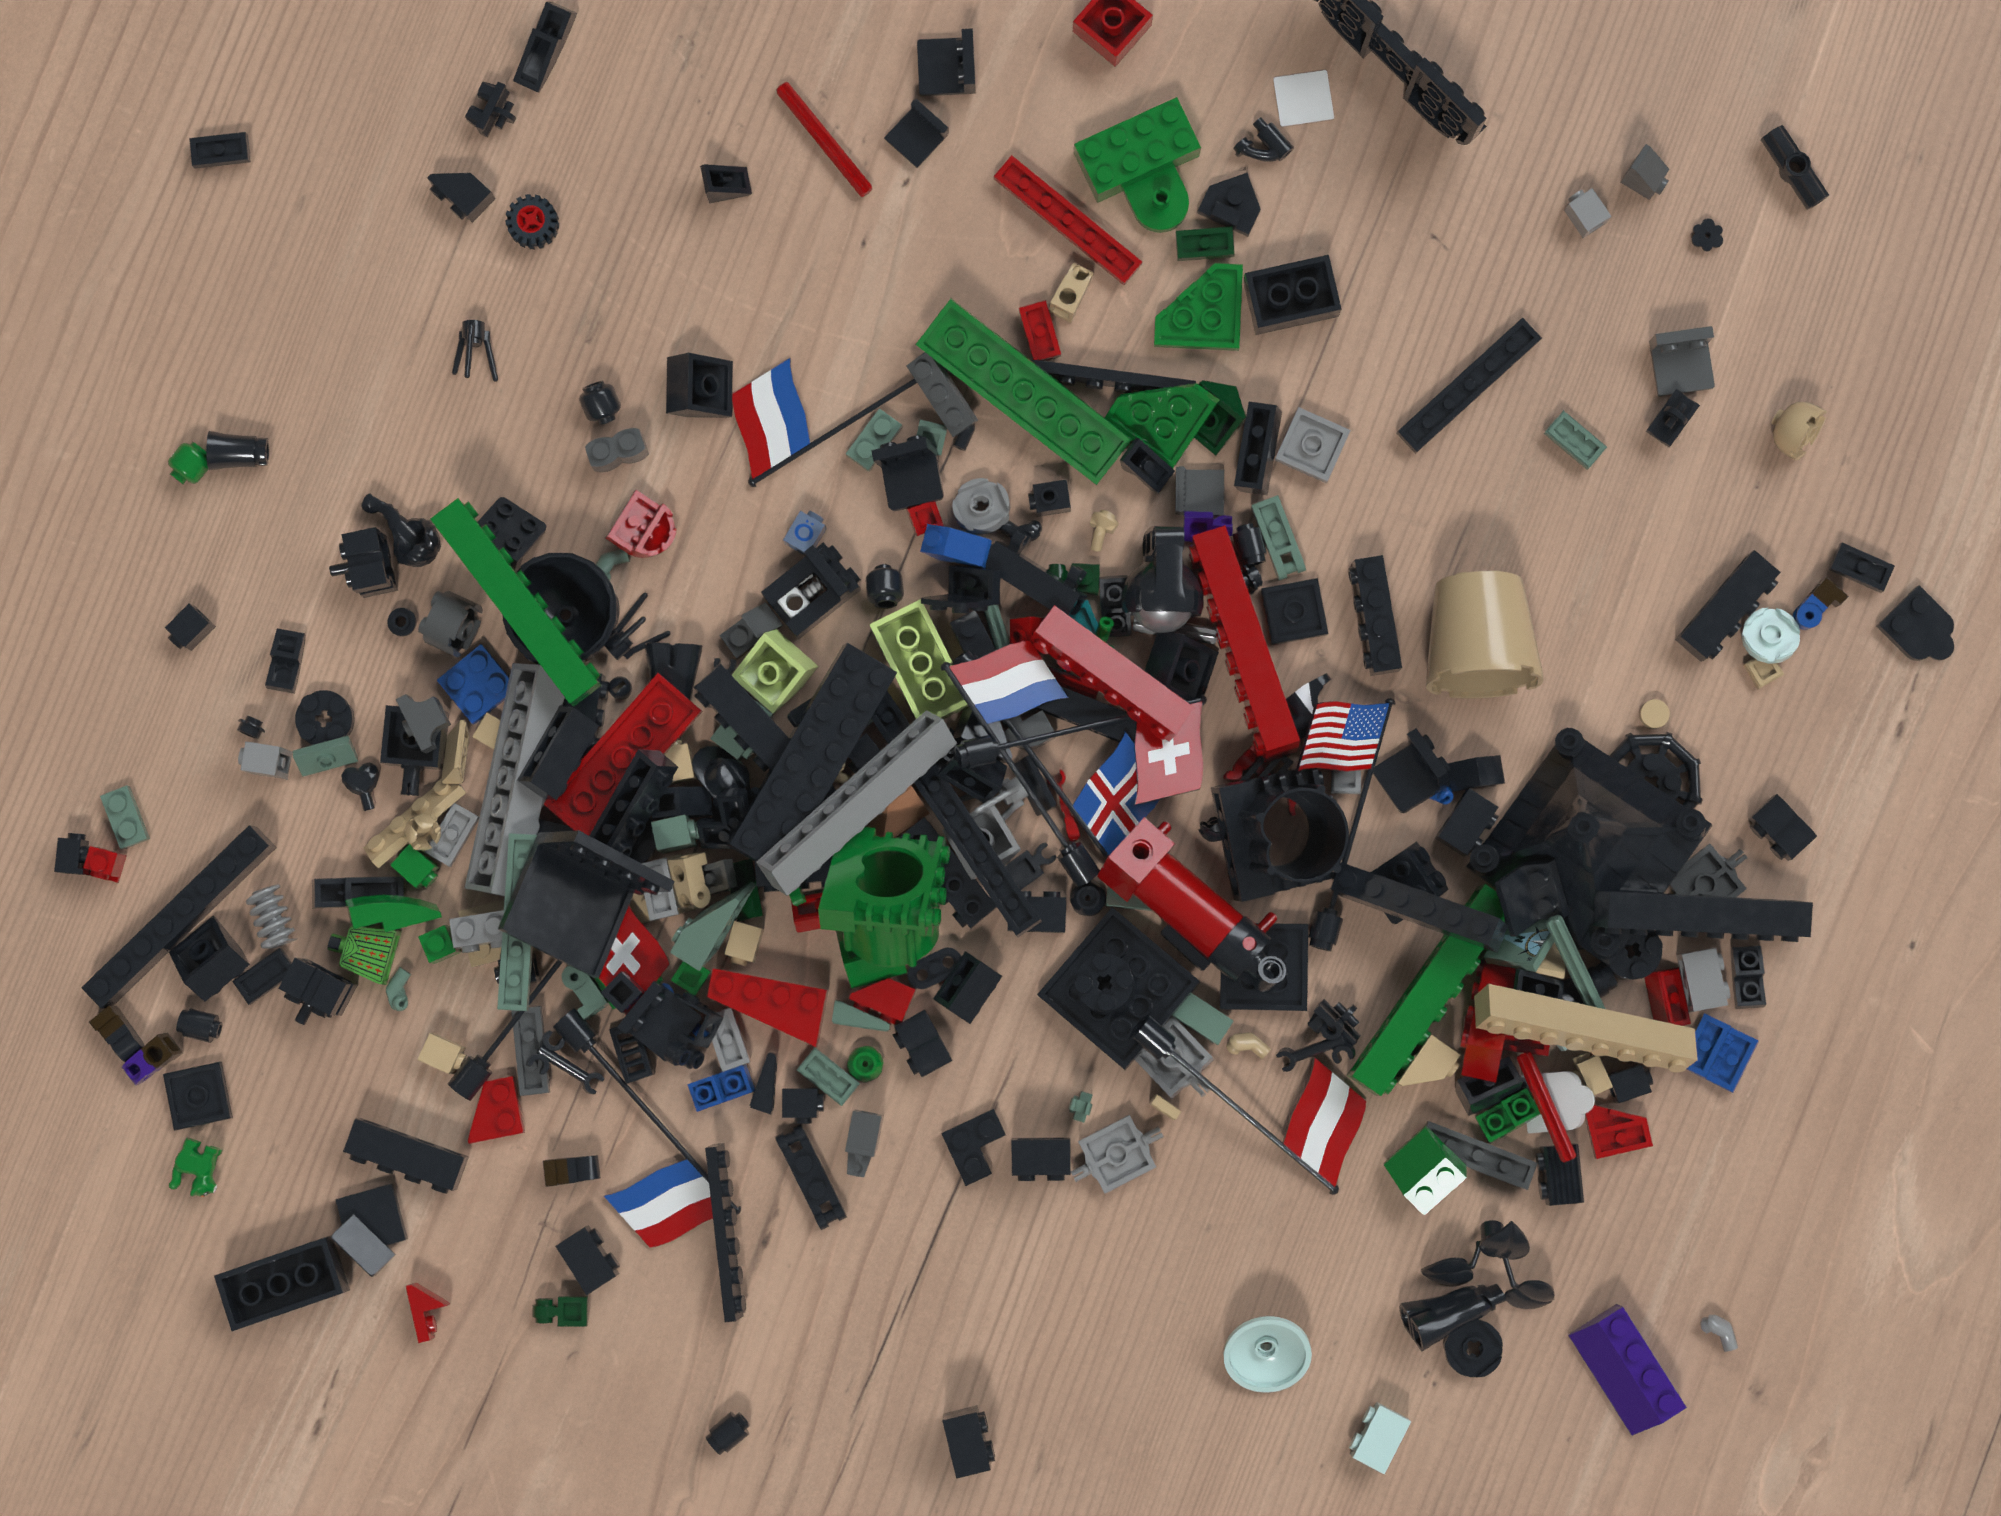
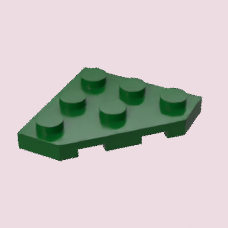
M1214 263L1206 273L1185 289L1166 309H1163L1155 317L1154 347L1239 351L1243 264Z
M1197 383L1126 393L1117 397L1105 418L1133 441L1136 437L1140 438L1173 469L1219 402V399Z

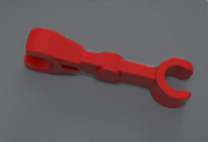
M1060 769L1059 772L1062 780L1057 784L1063 791L1062 786L1066 782V776L1063 770ZM1059 796V804L1065 815L1064 821L1069 841L1078 840L1080 833L1073 816H1071L1068 807Z

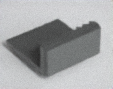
M1184 466L1176 467L1175 514L1184 515V511L1213 512V516L1224 515V470H1186Z

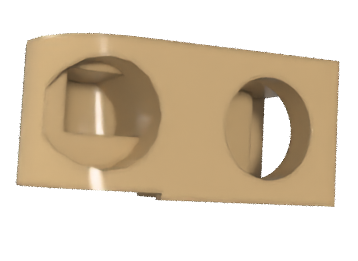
M1073 263L1050 303L1049 313L1072 323L1076 311L1092 281L1094 272Z
M705 852L689 853L667 860L671 880L675 881L673 889L678 905L683 909L706 907L710 901V891L705 885L702 865L707 864Z

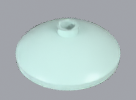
M1265 1316L1248 1320L1239 1325L1226 1340L1223 1357L1228 1374L1240 1386L1256 1392H1276L1294 1385L1305 1375L1311 1363L1312 1352L1307 1335L1298 1325L1284 1318Z

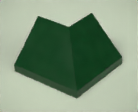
M1202 380L1198 385L1217 397L1219 402L1195 436V439L1217 456L1244 424L1246 415L1236 386Z

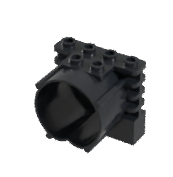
M1317 768L1300 771L1290 769L1284 772L1272 773L1271 775L1211 787L1233 900L1245 902L1274 895L1275 892L1304 887L1329 879L1333 880L1336 873L1341 871L1340 862L1345 855L1349 840L1348 823L1337 801L1333 799L1332 795L1324 793L1326 789L1323 786V775ZM1284 797L1295 802L1305 813L1309 825V836L1304 850L1296 859L1284 865L1274 866L1269 858L1272 842L1265 835L1263 823L1270 808L1280 798Z

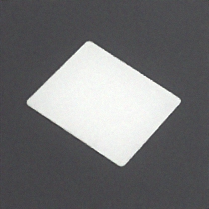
M1326 70L1274 77L1281 126L1334 119Z

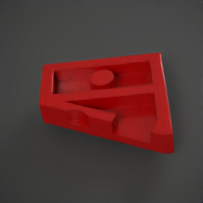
M1596 1105L1585 1114V1121L1595 1159L1653 1146L1646 1117Z

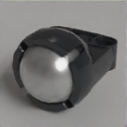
M1151 526L1146 530L1142 543L1143 563L1135 568L1126 579L1121 592V607L1124 615H1134L1135 619L1144 628L1153 632L1167 633L1175 631L1182 627L1189 618L1201 616L1204 608V594L1200 582L1192 570L1183 563V527Z

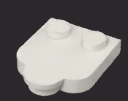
M1573 1072L1541 1073L1565 1130L1579 1128L1585 1120V1114L1591 1111L1594 1106L1595 1098L1593 1092L1588 1087L1582 1085L1580 1078ZM1521 1075L1523 1090L1527 1088L1533 1098L1524 1075ZM1541 1115L1527 1123L1528 1133L1548 1132Z

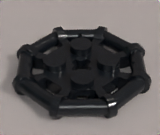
M1672 733L1626 734L1625 739L1609 755L1610 757L1620 762L1630 751L1634 758L1626 766L1628 769L1643 779L1646 776L1649 778L1654 776L1657 779L1656 785L1659 790L1675 800L1678 797L1685 801L1682 805L1688 809H1695L1697 805L1702 804L1703 798H1701L1699 769L1701 761L1699 758L1696 759L1672 737ZM1659 745L1657 754H1641L1639 746ZM1669 749L1684 764L1676 767L1665 757L1667 750ZM1688 771L1689 792L1681 791L1682 780L1680 773Z

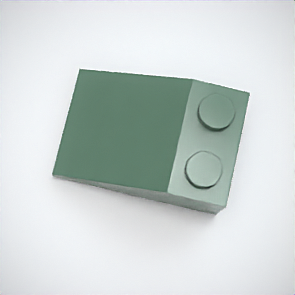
M751 881L701 911L694 919L689 917L683 927L680 926L671 941L675 944L670 953L700 971L718 952L756 884Z

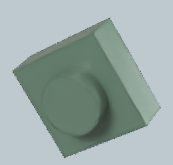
M920 420L917 435L928 438L935 445L937 455L941 456L947 432L946 426Z

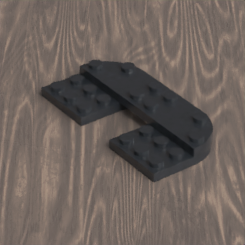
M1321 0L1318 3L1322 10L1321 13L1329 24L1363 59L1372 51L1407 86L1403 99L1439 133L1453 139L1458 136L1455 139L1458 144L1468 145L1487 127L1484 124L1487 118L1484 116L1483 109L1477 103H1471L1464 96L1463 89L1456 82L1452 81L1450 83L1443 76L1444 72L1436 62H1429L1425 57L1422 58L1415 50L1410 51L1403 44L1404 40L1400 34L1394 30L1390 31L1382 23L1384 17L1382 10L1374 1Z

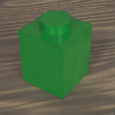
M411 844L390 865L417 889H422L423 886L426 888L431 886L438 877L436 872L440 869L421 850H415Z
M443 925L418 936L429 963L436 964L462 952L461 949L453 948L451 928L448 925Z

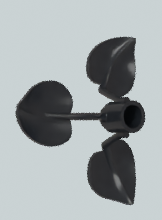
M1495 1220L1483 1222L1480 1226L1481 1241H1476V1249L1470 1263L1463 1258L1455 1257L1440 1260L1421 1269V1273L1425 1277L1440 1285L1460 1286L1473 1279L1474 1273L1471 1269L1475 1268L1482 1251L1483 1254L1489 1257L1503 1259L1510 1285L1513 1288L1505 1292L1506 1301L1510 1305L1520 1309H1536L1551 1303L1555 1297L1554 1289L1546 1282L1529 1280L1522 1282L1520 1285L1515 1282L1509 1259L1516 1260L1525 1257L1530 1251V1245L1525 1234L1513 1221H1510L1505 1227L1501 1222Z

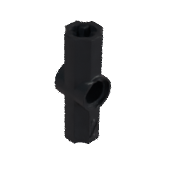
M1783 125L1776 127L1760 139L1779 167L1780 177L1791 185L1807 210L1813 208L1829 196V193L1811 168L1810 158L1806 153L1799 150ZM1789 163H1797L1801 172H1793L1789 167Z

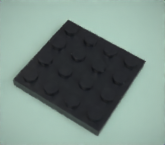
M1112 907L1037 995L1126 1071L1144 1050L1130 1037L1132 1030L1138 1022L1146 1015H1150L1159 1024L1164 1026L1201 982ZM1098 953H1108L1120 957L1134 973L1136 979L1135 998L1131 1005L1120 1013L1112 1015L1097 1014L1091 1011L1077 994L1075 980L1080 966L1088 958ZM1103 979L1100 982L1102 985L1101 990L1112 987L1110 979L1107 981Z

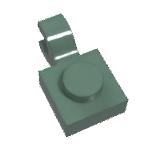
M1081 1091L1080 1096L1074 1095L1071 1098L1068 1109H1070L1069 1112L1074 1113L1073 1120L1085 1123L1086 1116L1090 1115L1093 1105L1091 1104L1092 1094Z

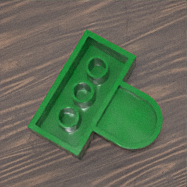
M1177 97L1074 144L1073 153L1097 203L1123 192L1138 223L1145 229L1157 233L1169 232L1177 228L1186 218L1189 208V197L1176 167L1199 157L1201 146Z

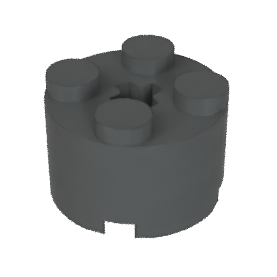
M438 591L432 598V608L428 617H424L419 624L418 632L423 634L425 643L455 657H460L462 654L459 651L462 648L467 650L478 633L481 621L477 620L478 612L483 613L481 605L451 591L444 593Z

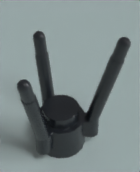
M465 320L462 322V331H459V342L452 369L453 375L458 373L465 345L464 377H470L473 347H480L482 342H484L492 379L494 382L498 381L490 343V331H485L484 322L479 320Z
M643 593L617 625L605 645L606 649L616 660L623 656L628 660L635 653L645 649V643H657L671 634L670 631H665L630 648L634 643L629 636L646 621V617L642 616L625 632L622 629L648 597L647 593Z

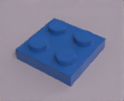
M480 644L439 677L437 681L468 720L475 725L486 713L491 712L505 700L509 677L486 648Z

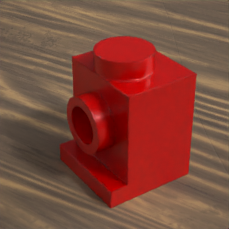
M90 846L83 868L91 870L90 875L93 877L119 883L127 855Z

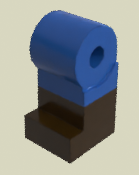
M1826 577L1800 603L1792 616L1801 630L1811 629L1820 623L1823 612L1831 604L1834 607L1840 606L1849 596Z

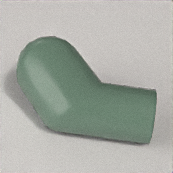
M401 967L398 968L386 987L389 1005L396 1011H403L408 1007V998L404 986L412 975Z

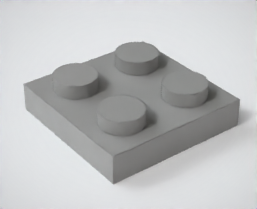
M1298 407L1275 461L1327 483L1351 430Z

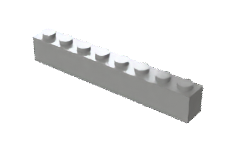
M926 710L764 854L756 863L770 884L786 896L795 891L803 881L813 872L819 870L822 864L836 852L840 851L852 837L861 832L872 819L882 813L891 802L902 795L911 784L923 776L940 758L946 756L957 742L944 720Z

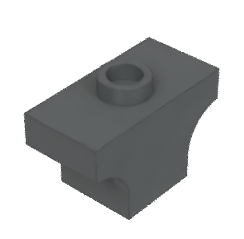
M407 694L397 698L396 701L406 719L402 721V724L409 737L414 735L422 752L429 753L437 749L436 737L438 733L451 725L439 699L433 696L425 701L415 702Z

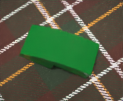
M1525 1088L1501 1101V1104L1476 1116L1475 1119L1489 1144L1541 1114L1529 1091Z

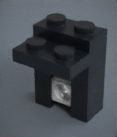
M824 542L816 548L813 545L804 551L805 557L761 591L763 597L798 640L861 590L857 584L861 581L851 567L846 570L839 562L843 559L841 554L833 545L828 548ZM814 576H817L816 579L818 582L812 581L810 585L807 584V587L805 589L803 588V590H799V588H801ZM821 582L827 588V591L812 603H809L810 599L822 590ZM792 597L803 599V605L799 610L793 611L788 608V601Z

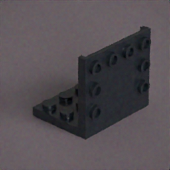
M579 830L538 833L498 930L593 978H599L633 894L644 895V893L658 895V892H671L675 881Z

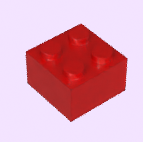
M1091 0L1074 19L1072 32L1116 67L1152 26L1153 14L1136 0Z

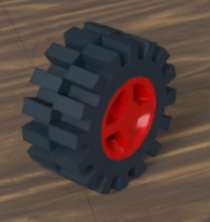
M526 194V198L522 199L520 196L516 198L518 201L516 204L513 202L510 204L511 210H507V220H505L508 227L507 230L514 241L518 242L520 246L524 248L528 246L529 249L533 250L538 246L541 249L544 248L543 244L548 243L549 245L552 243V237L556 238L558 234L556 229H559V218L547 199H542L540 195L536 194L535 197H532L531 194Z

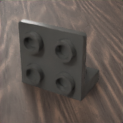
M1712 326L1659 333L1651 338L1649 344L1658 396L1672 395L1676 389L1682 393L1709 390L1715 387L1708 345L1714 338Z

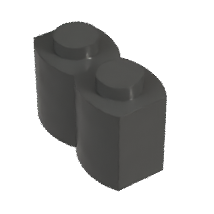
M637 428L622 430L612 438L601 437L594 439L585 446L590 465L595 472H608L614 470L622 463H636L649 455L644 436Z

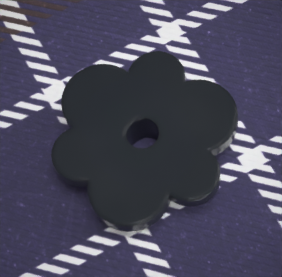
M1704 219L1701 225L1697 224L1693 227L1692 244L1694 246L1702 247L1704 251L1708 252L1712 247L1718 248L1723 244V237L1721 236L1723 229L1719 225L1715 226V222L1712 219Z

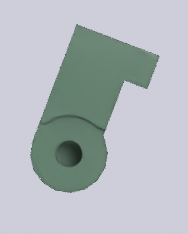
M567 966L563 970L562 982L567 988L575 992L583 1004L577 1011L584 1020L590 1019L610 1005L601 994L602 990L593 977L571 966Z

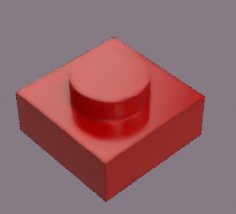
M928 502L906 508L916 536L925 533L927 524L944 526L936 502Z

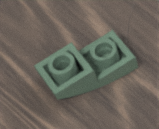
M1192 993L1173 1014L1177 1020L1216 1045H1219L1234 1022Z

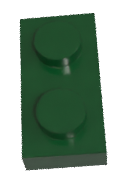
M1232 227L1179 230L1175 232L1177 261L1229 258L1235 255Z

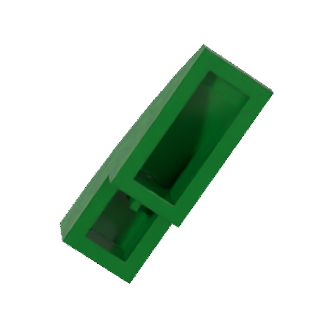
M374 895L345 900L353 929L381 922L384 931L389 932L442 917L436 904L411 897Z

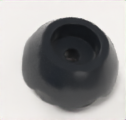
M1216 816L1211 817L1207 822H1200V829L1198 830L1204 839L1209 842L1221 841Z
M1089 881L1079 887L1075 885L1070 893V902L1076 913L1083 916H1094L1104 907L1106 895L1100 884L1095 881ZM1087 895L1091 897L1090 901L1085 900Z

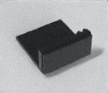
M915 99L911 102V109L884 139L918 168L948 136L949 127L919 100Z

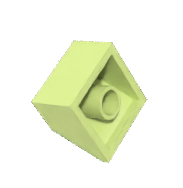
M775 629L765 632L732 676L774 714L805 685L819 666Z

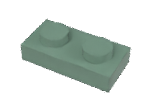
M879 408L846 452V456L870 472L876 464L873 462L871 450L879 449L880 445L892 442L903 425Z
M126 785L100 796L120 849L124 850L150 839L130 786Z

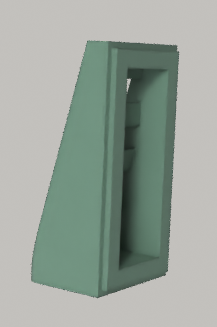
M835 1000L832 1016L833 1024L885 1032L890 1031L891 1025L888 1022L844 1002Z

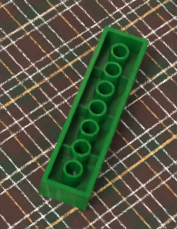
M1486 884L1477 886L1464 906L1498 917L1505 922L1496 891ZM1444 934L1354 1063L1347 1076L1376 1096H1382L1385 1093L1388 1095L1398 1081L1394 1078L1398 1071L1402 1069L1405 1071L1414 1059V1056L1411 1054L1414 1048L1422 1046L1431 1034L1428 1028L1432 1022L1436 1021L1438 1023L1448 1009L1444 1005L1448 999H1455L1464 986L1461 983L1465 975H1471L1481 962L1477 957L1482 951L1488 950Z

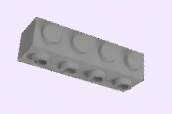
M504 910L449 919L453 948L462 949V953L480 951L479 946L491 944V948H500L502 946V931L498 930V927L504 915Z

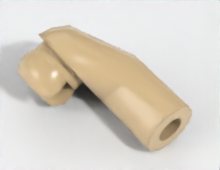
M1250 1032L1234 1034L1226 1044L1227 1050L1231 1054L1237 1055L1240 1051L1251 1050L1261 1059L1271 1050L1269 1046Z

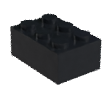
M1329 255L1247 272L1244 275L1243 284L1255 335L1339 317L1342 310Z

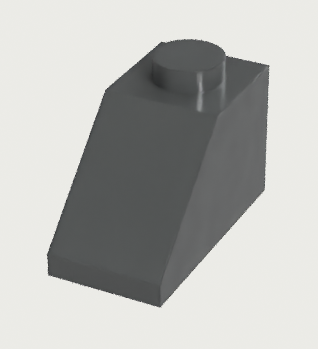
M1645 144L1620 183L1650 200L1654 193L1660 195L1669 181L1665 176L1670 169L1649 145Z

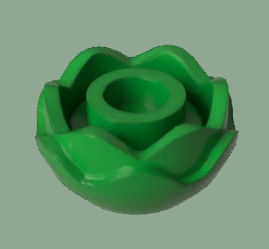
M862 1046L850 1053L847 1067L849 1073L856 1080L869 1082L880 1076L884 1061L882 1055L875 1048ZM864 1061L868 1062L867 1067L863 1066Z

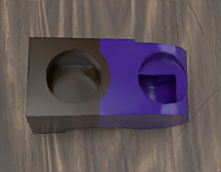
M168 1032L158 1034L122 1065V1069L134 1085L137 1086L149 1079L156 1071L161 1070L169 1062L178 1058L183 1052Z

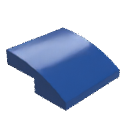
M1704 1013L1695 1031L1697 1061L1686 1068V1070L1734 1093L1759 1040Z

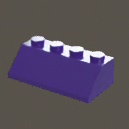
M1615 1304L1568 1334L1631 1435L1660 1425L1687 1408L1622 1306Z

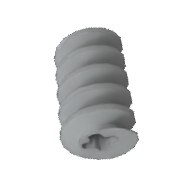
M280 884L257 890L246 900L247 905H256L250 910V915L260 916L253 922V925L255 927H263L257 932L259 938H267L261 943V948L263 949L280 947L297 940L289 939L288 937L295 929L285 928V924L291 920V917L281 916L288 909L287 906H278L277 904L284 896L274 895L273 893L280 888Z

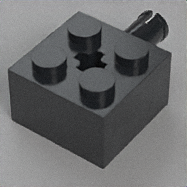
M386 705L380 763L388 766H400L401 769H404L400 794L419 796L421 771H424V769L443 770L448 727L438 733L436 737L437 749L429 753L422 752L417 741L415 744L410 741V737L403 727L402 721L406 719L400 707Z

